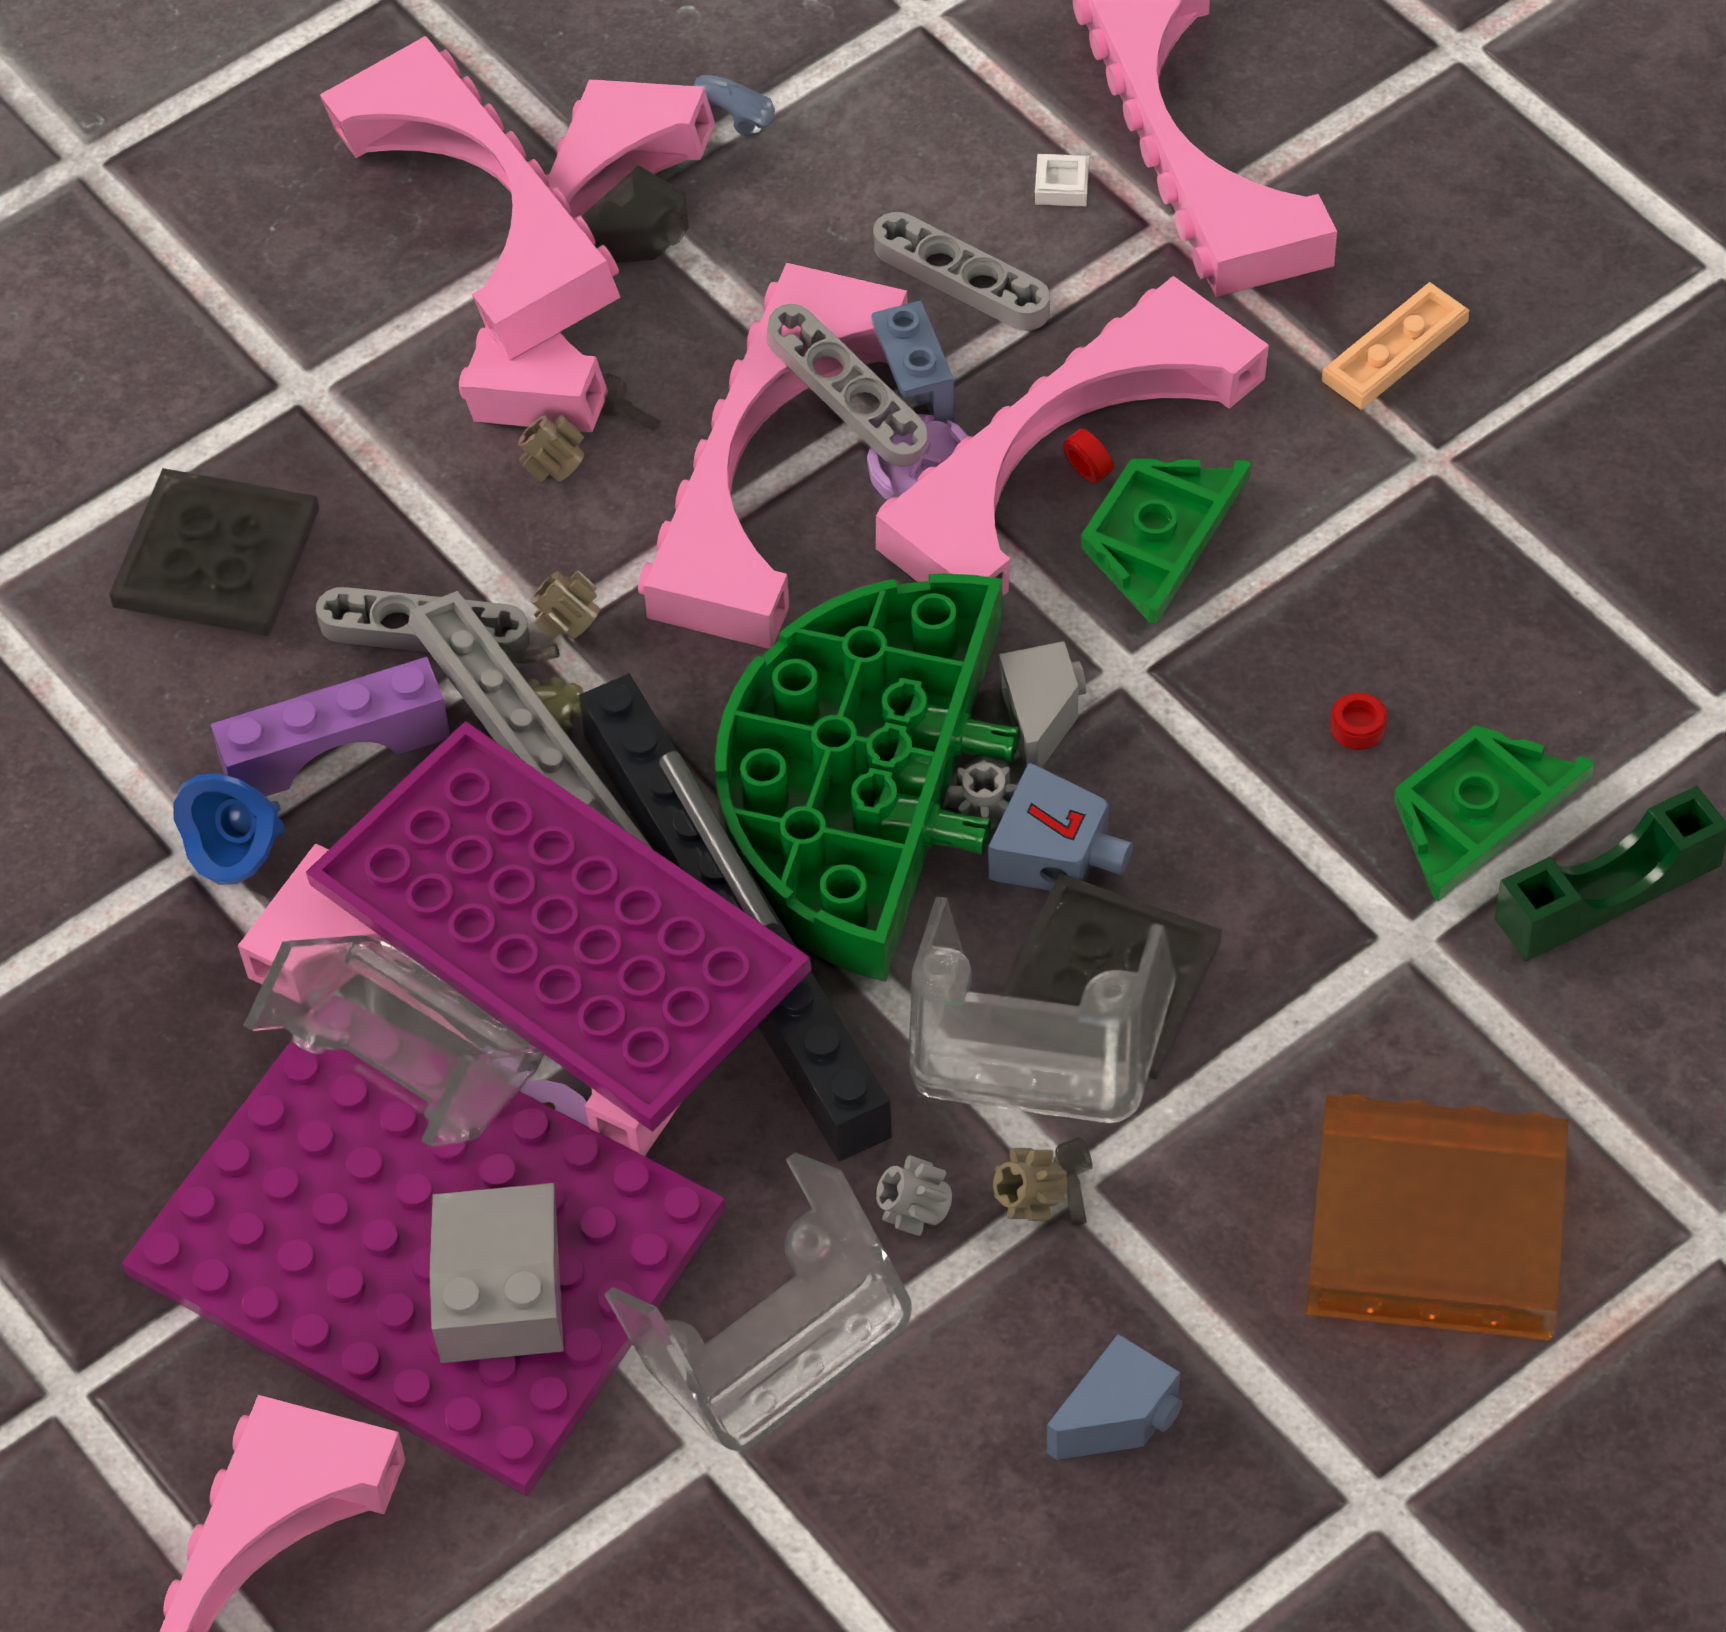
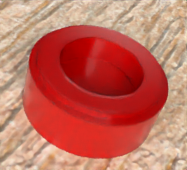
M1080 428L1063 442V451L1074 470L1086 481L1099 483L1114 470V464L1108 451L1089 431Z
M1357 692L1342 696L1332 707L1330 719L1332 736L1338 743L1350 749L1363 750L1374 747L1382 741L1386 733L1388 719L1386 707L1378 698L1367 693Z

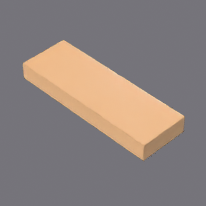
M1429 282L1322 370V382L1362 410L1468 322L1469 309Z

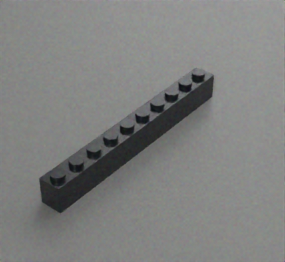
M630 673L579 694L584 735L652 849L743 911L659 765L660 759L665 754L677 750ZM731 841L740 859L742 860L747 871L749 872L758 890L760 891L769 909L771 910L772 914L774 915L776 921L779 924V930L775 934H777L782 939L796 947L791 937L787 933L786 929L784 928L783 924L781 923L780 919L778 918L777 914L770 905L769 901L767 900L766 896L764 895L763 891L761 890L755 878L753 877L752 873L750 872L749 868L747 867L741 855L739 854L738 850L736 849L735 845ZM810 971L758 1024V1027L837 1160L841 1162L892 1138L890 1100Z

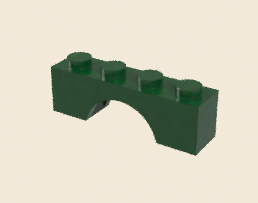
M1696 785L1649 808L1629 835L1609 851L1595 859L1579 865L1561 866L1556 864L1551 857H1547L1500 880L1495 920L1525 961H1528L1722 866L1726 848V821Z

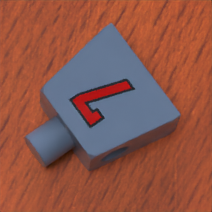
M1028 763L988 846L989 879L996 882L1075 895L1083 890L1093 866L1123 875L1131 858L1133 843L1107 835L1109 804L1105 799L1037 765Z

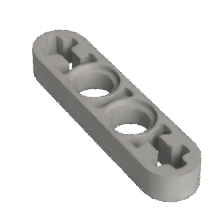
M891 212L884 214L875 222L873 226L874 252L883 262L1013 328L1034 330L1043 326L1049 319L1050 291L1047 285L1040 280L909 214ZM943 253L952 257L953 261L945 266H933L926 259L931 255ZM980 275L990 276L997 281L996 284L989 288H977L969 283L971 279Z
M785 304L776 308L771 313L767 324L766 337L768 346L773 353L884 460L895 466H911L922 458L928 438L927 426L924 421L808 309L801 305ZM782 325L789 329H793L797 325L800 326V339L792 333L785 338L781 336ZM804 344L809 348L805 356H803ZM821 357H833L840 361L843 371L835 377L827 378L819 375L814 370L813 364ZM867 392L876 396L881 406L876 411L865 414L855 410L850 400L858 393ZM892 413L889 426L885 422V420L887 419L888 415ZM894 431L900 436L911 433L913 435L912 445L910 446L904 441L897 446L893 444Z
M336 587L326 591L319 597L316 603V615L322 635L333 642L428 652L408 623L401 628L390 629L383 626L381 622L387 615L392 613H404L409 616L411 609L441 597ZM465 600L510 660L526 651L529 645V629L527 618L522 610L509 604ZM342 610L350 611L344 614L342 620L334 619L335 617H339ZM370 612L371 623L364 624V621H368L367 613ZM504 627L512 628V630L506 632L505 637L496 636L502 632Z

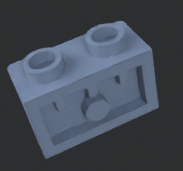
M922 301L872 313V326L901 396L905 398L914 396L918 406L926 405L929 414L934 415V421L944 423L947 420H955L954 378Z

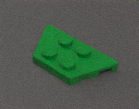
M1131 458L1081 534V549L1146 620L1156 625L1251 476V463L1245 460H1234L1233 468H1200V459H1178L1173 462H1163L1158 459Z
M1474 725L1395 788L1394 803L1432 896L1438 901L1591 779L1595 763L1581 756H1578L1576 763L1543 754L1545 745L1525 739H1509L1501 732Z

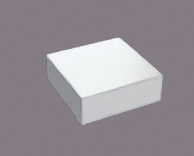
M1038 154L1035 205L1087 207L1089 156Z

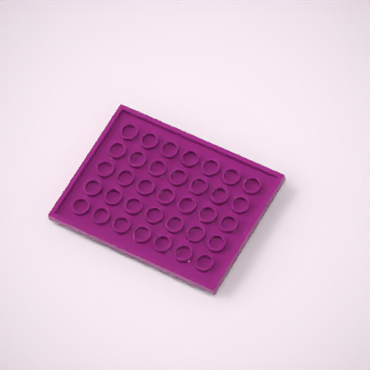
M328 992L121 1264L127 1276L523 1495L528 1496L726 1210L724 1197L607 1136L589 1129L584 1124ZM554 1183L564 1351L440 1363L431 1324L430 1253L433 1194Z

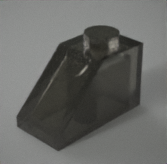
M639 165L581 216L594 236L596 242L594 246L599 248L604 245L616 263L655 260L670 245L673 246L679 243L689 229L686 194Z

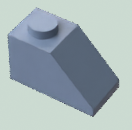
M1118 1334L1047 1424V1454L1056 1460L1144 1447L1157 1429L1165 1432L1173 1424L1181 1410L1183 1401L1179 1399L1180 1372Z

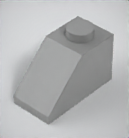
M1065 641L999 654V689L1011 727L1019 728L1020 731L1018 750L1024 770L1028 763L1041 768L1044 766L1078 719V695L1086 694V681L1080 661L1071 662Z

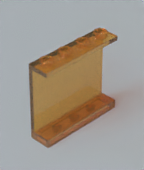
M1360 1094L1326 1095L1306 1314L1552 1340L1558 1312L1569 1119L1552 1118L1540 1112H1528L1522 1115L1491 1112L1489 1109L1480 1106H1468L1462 1109L1431 1106L1427 1102L1420 1100H1407L1403 1102L1372 1100Z

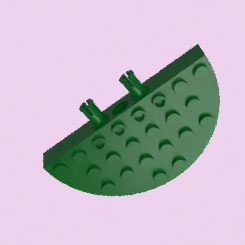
M929 574V581L897 585L896 579H890L860 587L832 598L808 611L785 627L779 633V641L762 657L757 655L736 684L724 710L717 736L715 754L720 822L791 939L824 960L856 974L886 982L929 848H933V845L937 844L964 849L965 851L975 852L980 855L985 853L990 835L991 819L942 810V806L957 759L962 757L963 753L989 757L1012 764L1014 754L1017 751L1019 728L971 719L1003 620L1002 579L971 574Z

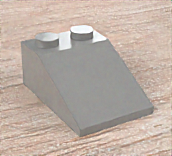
M554 1183L433 1194L430 1253L431 1324L440 1363L564 1351Z

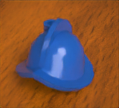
M219 773L196 775L182 783L173 802V818L182 837L187 859L200 875L218 885L238 884L253 876L268 858L274 840L284 833V824L278 818V811L281 810L279 802H270L261 791L240 779Z

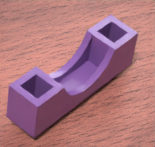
M427 657L211 724L224 775L244 781L261 791L265 797L290 789L295 776L306 763L317 755L340 745L355 742H373L384 745L399 755L444 741L450 736L444 698Z

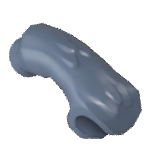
M701 75L696 78L693 86L705 88L710 107L719 106L727 111L734 119L735 130L743 136L757 134L762 128L767 127L773 121L775 108L770 98L724 77Z

